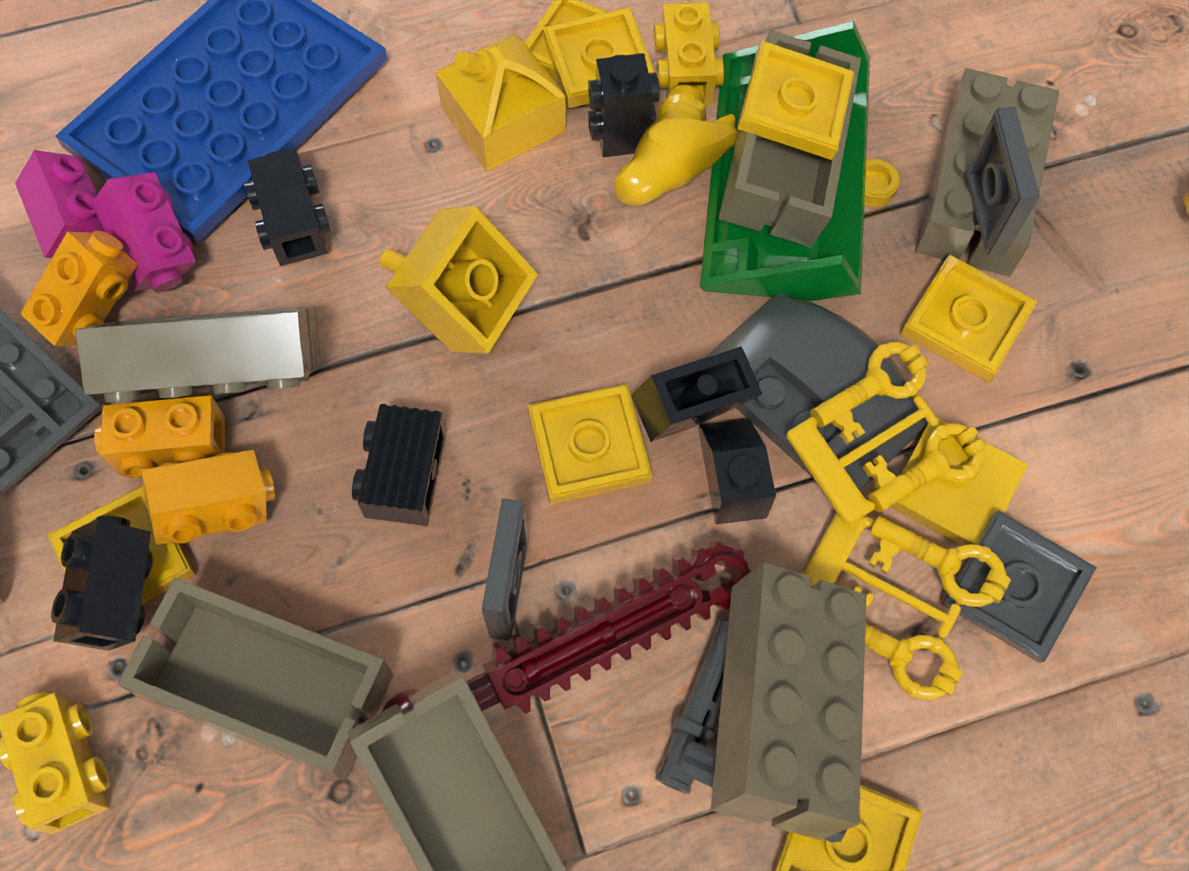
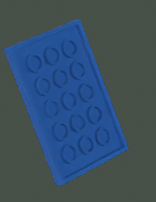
M208 0L55 137L65 150L76 157H81L86 165L107 180L155 172L163 190L171 197L173 212L183 234L199 244L248 196L244 182L253 179L247 160L265 156L270 152H281L297 148L388 60L385 47L311 0Z

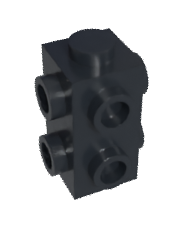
M644 53L615 55L596 59V80L588 81L591 110H595L588 111L591 140L599 139L603 158L634 154L641 137L657 119L653 104L654 102H659L660 98L656 72H648Z
M296 148L281 152H270L265 156L247 160L253 180L244 182L253 211L261 209L263 219L255 221V226L263 250L272 248L280 266L327 254L323 234L330 233L331 229L323 203L313 204L311 195L318 194L320 191L312 165L302 167Z
M110 515L96 517L94 521L72 531L67 537L61 552V564L66 567L63 587L57 593L51 610L52 622L56 623L53 642L110 651L136 641V636L140 632L145 618V609L141 604L143 585L151 571L153 556L149 550L151 531L130 527L131 522L128 519Z

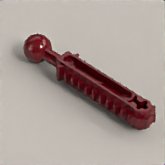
M710 541L708 546L691 549L692 557L689 562L678 556L672 558L673 571L671 572L660 566L654 567L653 581L648 582L641 576L634 577V590L628 592L620 585L613 587L614 600L611 602L597 595L594 597V610L588 612L581 605L575 606L574 620L570 622L561 615L555 616L554 630L547 632L539 624L534 626V640L527 642L518 633L513 635L514 649L506 652L497 642L492 644L493 660L482 665L485 672L466 681L481 711L501 703L504 710L516 705L526 714L531 711V696L537 694L546 702L550 700L551 686L558 684L562 689L568 691L571 689V676L578 673L587 681L591 679V666L598 663L607 671L611 669V656L618 654L627 661L632 658L631 646L638 644L647 651L651 649V636L657 634L666 641L671 639L672 625L676 624L681 629L688 630L691 628L690 616L695 614L700 619L706 621L711 618L710 606L715 605L718 609L724 611L730 609L732 587L751 572L747 561L743 557L744 552L738 548L724 546L722 542ZM714 565L725 567V572L719 576L720 586L704 582L716 575ZM691 578L703 581L704 583L698 585L696 582L692 581ZM411 689L398 693L387 701L381 712L395 704H398L402 714L409 711L413 706L408 697L420 690Z

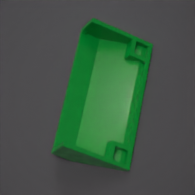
M854 21L793 36L811 42L810 51L807 56L813 58L820 45L861 58L832 218L811 247L769 235L771 226L764 225L759 232L718 219L735 145L732 146L712 165L700 283L703 291L774 297L776 294L788 295L789 298L807 301L861 294L870 56ZM759 45L726 53L722 57L724 78L723 85L719 88L717 119L733 114L736 118V129Z

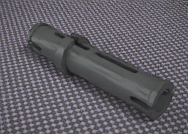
M719 620L717 623L716 632L698 672L681 718L675 717L671 730L675 733L659 773L655 776L656 781L685 794H690L694 781L693 778L679 771V763L686 746L691 742H697L705 747H713L717 738V734L713 730L719 717L729 624V621Z

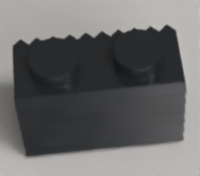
M381 404L379 405L376 421L368 420L363 436V449L365 452H369L365 469L356 470L352 483V499L358 501V506L364 518L422 526L428 525L444 439L446 437V427L441 412L437 410L431 412L427 409L420 410L416 407L410 409L406 406L398 407L396 405L388 406Z

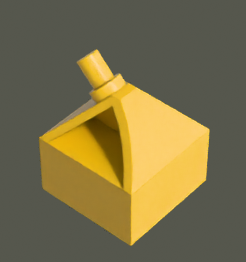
M517 32L474 53L459 51L453 63L435 71L441 108L487 172L566 132L565 95Z
M476 205L439 209L407 256L387 248L379 261L380 266L395 273L385 288L451 352L489 353L538 276V273Z

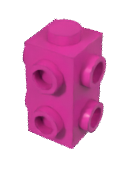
M34 150L16 180L15 185L44 257L52 258L67 232L93 233L95 230L103 232L105 230L92 204V201L97 196L95 186L87 173L81 157Z
M151 172L108 179L92 201V204L105 232L118 239L123 245L122 250L138 264L128 280L132 291L153 288L154 292L159 293L179 286L183 282V275L195 264L196 260L192 243L188 236L183 234L173 212L171 197L163 190L156 173Z

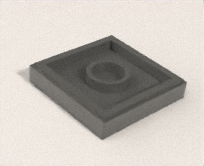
M1016 107L997 108L966 171L985 252L988 256L1006 255L1040 197Z
M503 498L486 582L482 613L489 637L509 641L513 634L529 538L525 507L522 505V501Z
M997 510L991 516L976 545L987 546L997 554L1003 562L1011 582L1007 590L1004 591L1005 594L1000 603L993 602L982 607L960 605L961 611L959 615L1038 663L1045 662L1097 567ZM969 557L955 581L961 589L964 588L969 593L978 594L983 583L986 582L985 579L991 568L986 562ZM947 593L942 605L950 609L952 604L958 603Z

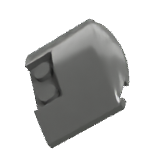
M776 294L705 358L742 346L762 394L736 407V409L747 419H750L759 430L812 477L787 440V432L810 418V411L865 378V374L868 371L869 358L878 347V344L856 325L822 306L805 300L789 298L788 295ZM891 357L883 359L881 369L889 375L892 385L904 386L906 382H909ZM875 395L851 410L853 421L859 422L865 433L858 438L852 433L855 439L846 445L840 436L841 430L832 423L823 428L817 426V429L836 457L840 459L919 409L913 402L915 396L895 399L886 395ZM925 418L844 468L860 491L873 479V477H868L862 466L870 461L876 466L872 460L879 455L889 464L927 426L928 422Z
M0 309V494L3 495L95 416L102 407L89 394L84 395V389Z

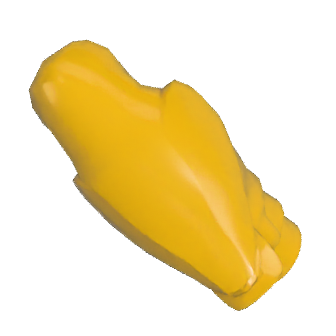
M678 85L672 88L667 95V99L657 109V119L641 137L633 159L622 167L617 177L614 178L613 185L616 198L627 206H642L656 200L668 191L683 187L710 168L729 148L735 145L738 135L735 116L729 114L713 122L706 121V107L703 95L698 89L690 85Z

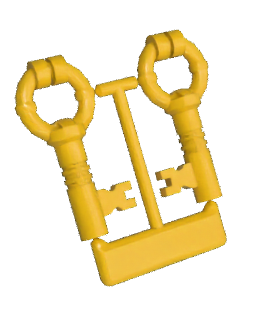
M888 342L878 345L869 358L868 371L865 374V378L810 411V418L787 432V440L845 524H852L873 510L879 513L883 512L934 478H944L954 482L973 479L980 472L984 463V448L988 445L982 437H977L980 434L974 426L968 428L958 423L938 425L939 420L923 397L917 395V392L921 390L925 382L926 367L929 365V362L924 355L920 357L921 351L916 344L910 346L901 342ZM891 354H898L904 365L909 363L906 368L913 378L911 381L906 382L904 386L892 385L889 375L881 369L883 359H887ZM875 395H886L895 399L915 396L913 402L919 410L840 459L836 457L817 429V426L823 428L832 423L841 430L840 436L847 445L855 439L852 433L856 438L865 433L859 422L853 421L852 409ZM925 418L929 425L934 426L935 429L930 433L926 441V451L921 462L897 477L887 470L886 466L888 464L881 455L872 460L876 466L871 461L862 466L868 477L874 478L875 487L877 488V490L868 495V500H866L844 468ZM948 436H957L956 439L961 446L967 444L964 450L971 457V461L969 464L962 466L961 469L951 468L947 457L939 452L940 442L946 440Z
M836 512L803 574L811 576L810 587L820 580L834 584L841 570L941 622L942 624L937 632L939 637L916 635L902 640H897L886 633H881L880 630H875L873 626H868L865 623V646L868 647L867 649H872L878 655L889 660L895 681L911 698L934 700L945 695L952 696L957 687L954 683H959L963 672L959 669L955 653L941 638H947L961 611L960 605L982 607L993 602L1000 603L1005 594L1004 591L1007 590L1011 582L1003 562L987 546L966 544L946 550L881 516L877 518L875 524L873 519L866 515L852 524H845ZM872 527L870 535L881 540L879 545L880 551L874 552L869 561L870 566L875 568L879 562L883 564L881 571L888 574L893 564L891 558L896 556L900 550L905 553L908 552L910 553L909 555H914L916 559H921L922 562L937 569L943 588L958 604H952L946 614L847 562L863 530ZM969 557L977 558L981 562H986L991 568L985 579L986 582L983 583L978 594L969 593L964 588L961 589L955 581L954 575L959 571L963 559ZM856 586L854 591L861 593L862 589ZM870 593L866 596V608L870 607L875 597ZM929 649L932 653L938 654L943 660L937 671L941 676L935 675L931 686H922L919 682L912 681L907 674L906 666L912 661L915 650Z

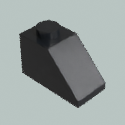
M741 346L653 374L631 396L649 440L653 442L707 422L759 397L762 392Z
M743 419L700 424L698 431L715 525L766 519L776 494L766 445L751 420Z

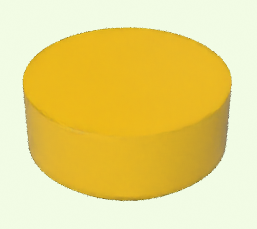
M867 159L864 205L868 207L885 206L896 195L900 185L899 173L892 164L885 160Z

